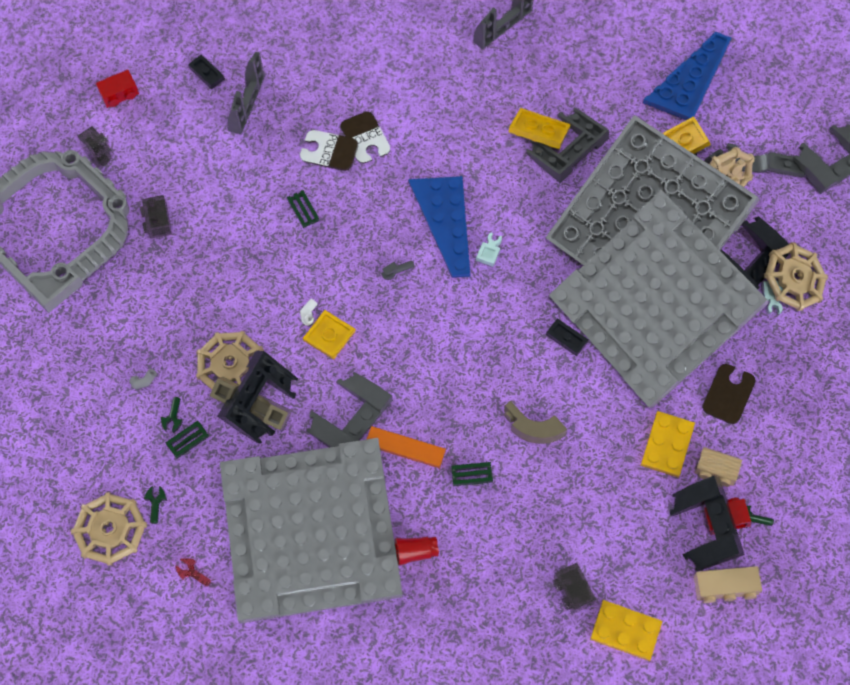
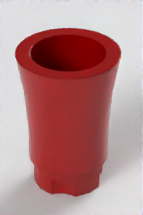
M436 537L395 538L398 566L419 560L431 559V557L439 555Z

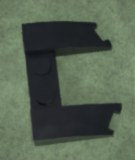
M759 216L754 217L755 222L749 223L745 220L742 223L743 228L762 249L745 270L722 249L720 250L757 290L760 288L759 284L763 281L764 273L767 270L770 259L769 253L772 250H778L789 245L774 228ZM790 253L783 255V257L786 259Z
M255 351L246 366L249 369L232 399L226 400L217 417L246 437L261 444L262 441L259 437L266 432L269 436H272L276 431L250 412L252 405L266 382L294 399L296 393L290 391L291 380L298 381V378L265 351Z
M711 476L672 495V497H675L674 510L670 509L671 516L706 505L716 540L682 554L686 560L690 558L696 564V571H701L745 555L720 477Z

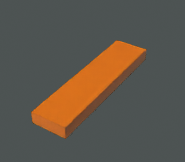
M371 426L367 439L378 438L381 451L439 469L446 452L445 448Z

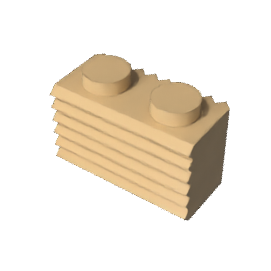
M703 447L695 474H699L701 479L715 475L720 477L723 486H734L742 459Z

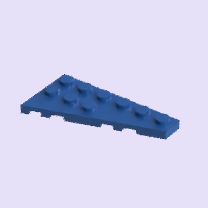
M715 31L696 52L694 51L686 61H683L667 76L661 85H658L649 96L647 95L643 99V103L684 120L695 117L732 37Z
M463 176L408 179V183L451 277H470Z

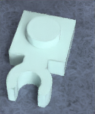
M489 233L488 244L482 243L476 261L494 267L500 253L498 246L502 242V236H499L498 240L494 241L492 240L493 233Z
M763 281L762 293L769 301V305L766 308L767 314H771L772 307H775L777 314H780L783 309L782 305L774 299L775 295L768 281Z

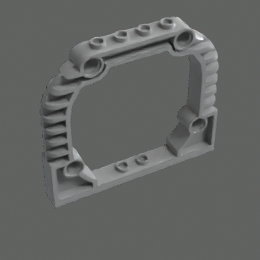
M67 150L64 153L57 151L55 153H47L43 151L36 155H29L28 158L19 161L15 167L10 168L11 170L4 173L0 178V215L4 210L3 203L32 179L46 172L59 171L67 178H79L103 201V209L110 220L107 230L95 243L69 264L57 263L49 272H32L26 277L16 267L18 264L11 257L7 258L5 256L6 252L0 246V265L48 313L83 285V280L90 277L95 270L97 271L101 265L108 262L112 256H115L119 249L122 248L128 235V220L126 216L129 214L130 209L125 199L127 198L122 190L115 189V185L109 178L105 179L97 167L93 168L91 166V162L86 156L82 157L75 150Z

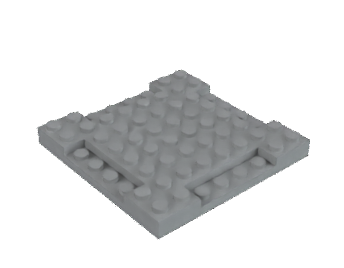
M634 115L548 233L546 239L582 265H585L634 219L633 216L662 190L701 232L721 250L734 231L737 232L760 199Z
M662 190L633 216L634 219L579 270L576 269L549 294L552 300L586 335L649 408H653L769 303L757 288Z
M378 438L341 443L336 447L260 458V456L220 462L234 575L233 583L237 618L240 624L403 597Z

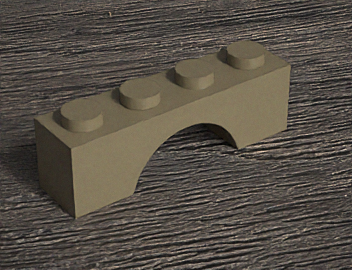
M225 377L217 378L210 397L225 403L226 400L232 399L239 384ZM259 394L250 412L261 419L262 422L282 430L292 410Z

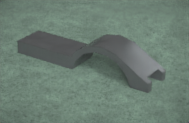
M730 143L726 145L728 151H731L733 147H737V145ZM774 152L754 156L755 160L752 168L754 173L769 171L801 178L805 176L793 160V156Z

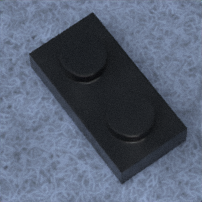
M202 54L188 64L189 69L211 90L225 80L224 75Z
M558 318L546 332V336L575 356L579 355L589 339Z

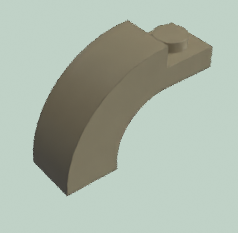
M509 401L504 407L505 418L510 423L514 422L511 425V431L527 442L547 444L558 441L567 434L568 429L555 415L545 421H533L525 417L512 401Z

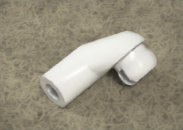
M310 299L300 310L301 321L307 326L314 322L312 311L318 305L313 299Z

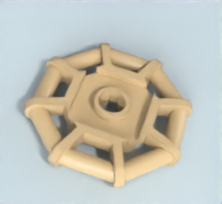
M733 147L731 151L717 157L713 156L711 158L712 161L709 163V165L743 187L749 181H752L754 177L752 174L754 156L741 151L738 147Z
M790 242L789 245L778 250H772L769 253L770 259L766 273H764V278L767 279L776 301H781L794 307L797 311H802L804 308L820 303L823 300L822 294L828 275L825 274L815 252L812 253L798 246L795 242ZM791 253L790 259L786 260L783 255ZM778 262L780 264L779 271L774 272L776 263ZM796 272L798 273V277H800V279L798 280L794 276ZM816 280H817L818 283H817V287H816V289H815V288H814V285H815V282H816ZM788 292L795 295L796 300L786 296L785 294ZM808 292L811 297L804 300L803 294Z
M241 330L240 332L233 333L216 332L196 352V378L205 383L211 390L215 382L208 375L213 373L217 378L225 377L231 381H236L240 385V379L249 370L246 367L249 363V357L253 356L255 351H264L263 347L248 337L245 331ZM236 340L235 343L229 345L223 343V341ZM241 342H244L251 349L246 351L241 346ZM217 343H219V346L212 353H210L209 351ZM205 358H209L211 361L210 367L205 369ZM234 359V364L227 366L226 360Z
M106 492L105 495L80 506L81 511L74 528L71 529V535L74 536L82 558H89L106 563L107 566H112L114 562L138 551L137 547L144 529L147 528V522L144 521L136 505V500H130L113 495L111 492ZM111 503L119 504L124 507L121 510L111 507ZM105 504V507L102 508L103 510L99 512L92 511L93 509ZM128 511H131L135 522L129 523L126 517ZM89 514L91 517L88 522L87 527H83L86 517ZM111 523L113 530L106 533L104 526H109ZM136 528L131 543L126 540L129 531ZM88 533L92 542L88 546L82 534ZM121 544L127 546L126 548L112 554L113 548L119 547ZM96 546L106 549V555L92 550Z

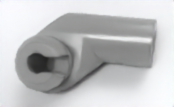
M149 369L143 378L139 379L138 376H133L130 378L129 383L134 389L148 387L157 373L155 370Z

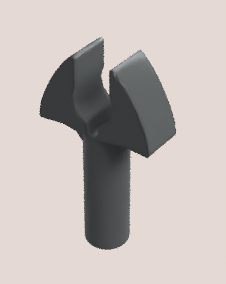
M408 261L400 265H396L393 262L382 269L383 273L381 275L385 280H391L397 273L413 268L414 262Z

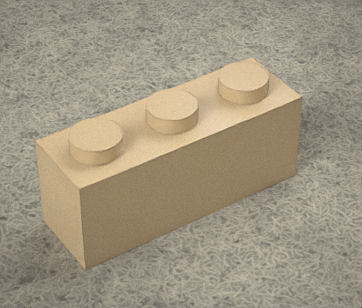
M758 566L696 572L693 576L697 601L703 600L704 603L716 602V599L724 598V601H734L736 597H744L746 600L755 599L762 592Z

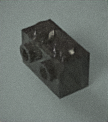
M93 126L77 136L86 156L97 168L107 165L112 159L110 154L112 150L106 143L108 142L107 138L102 132L99 134Z
M164 195L142 199L143 206L140 207L142 218L145 217L146 221L143 222L144 233H148L150 239L172 235L168 207Z
M578 563L555 572L552 582L556 591L561 592L563 596L562 603L566 610L570 609L571 613L574 614L594 605L596 598Z

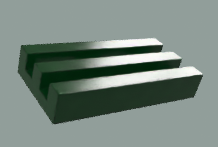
M301 190L299 194L294 193L292 197H287V201L303 228L320 221L304 190ZM300 197L305 201L314 219H311ZM294 200L297 201L308 222H304L293 202Z
M197 420L165 443L175 458L178 459L207 439L209 435ZM197 427L199 428L198 431L186 437L182 442H180L174 447L172 446V444L186 436L188 433H190ZM190 442L188 445L177 451L179 448Z
M491 462L451 465L453 486L493 483ZM487 468V470L456 473V471ZM488 475L485 478L457 480L458 477Z

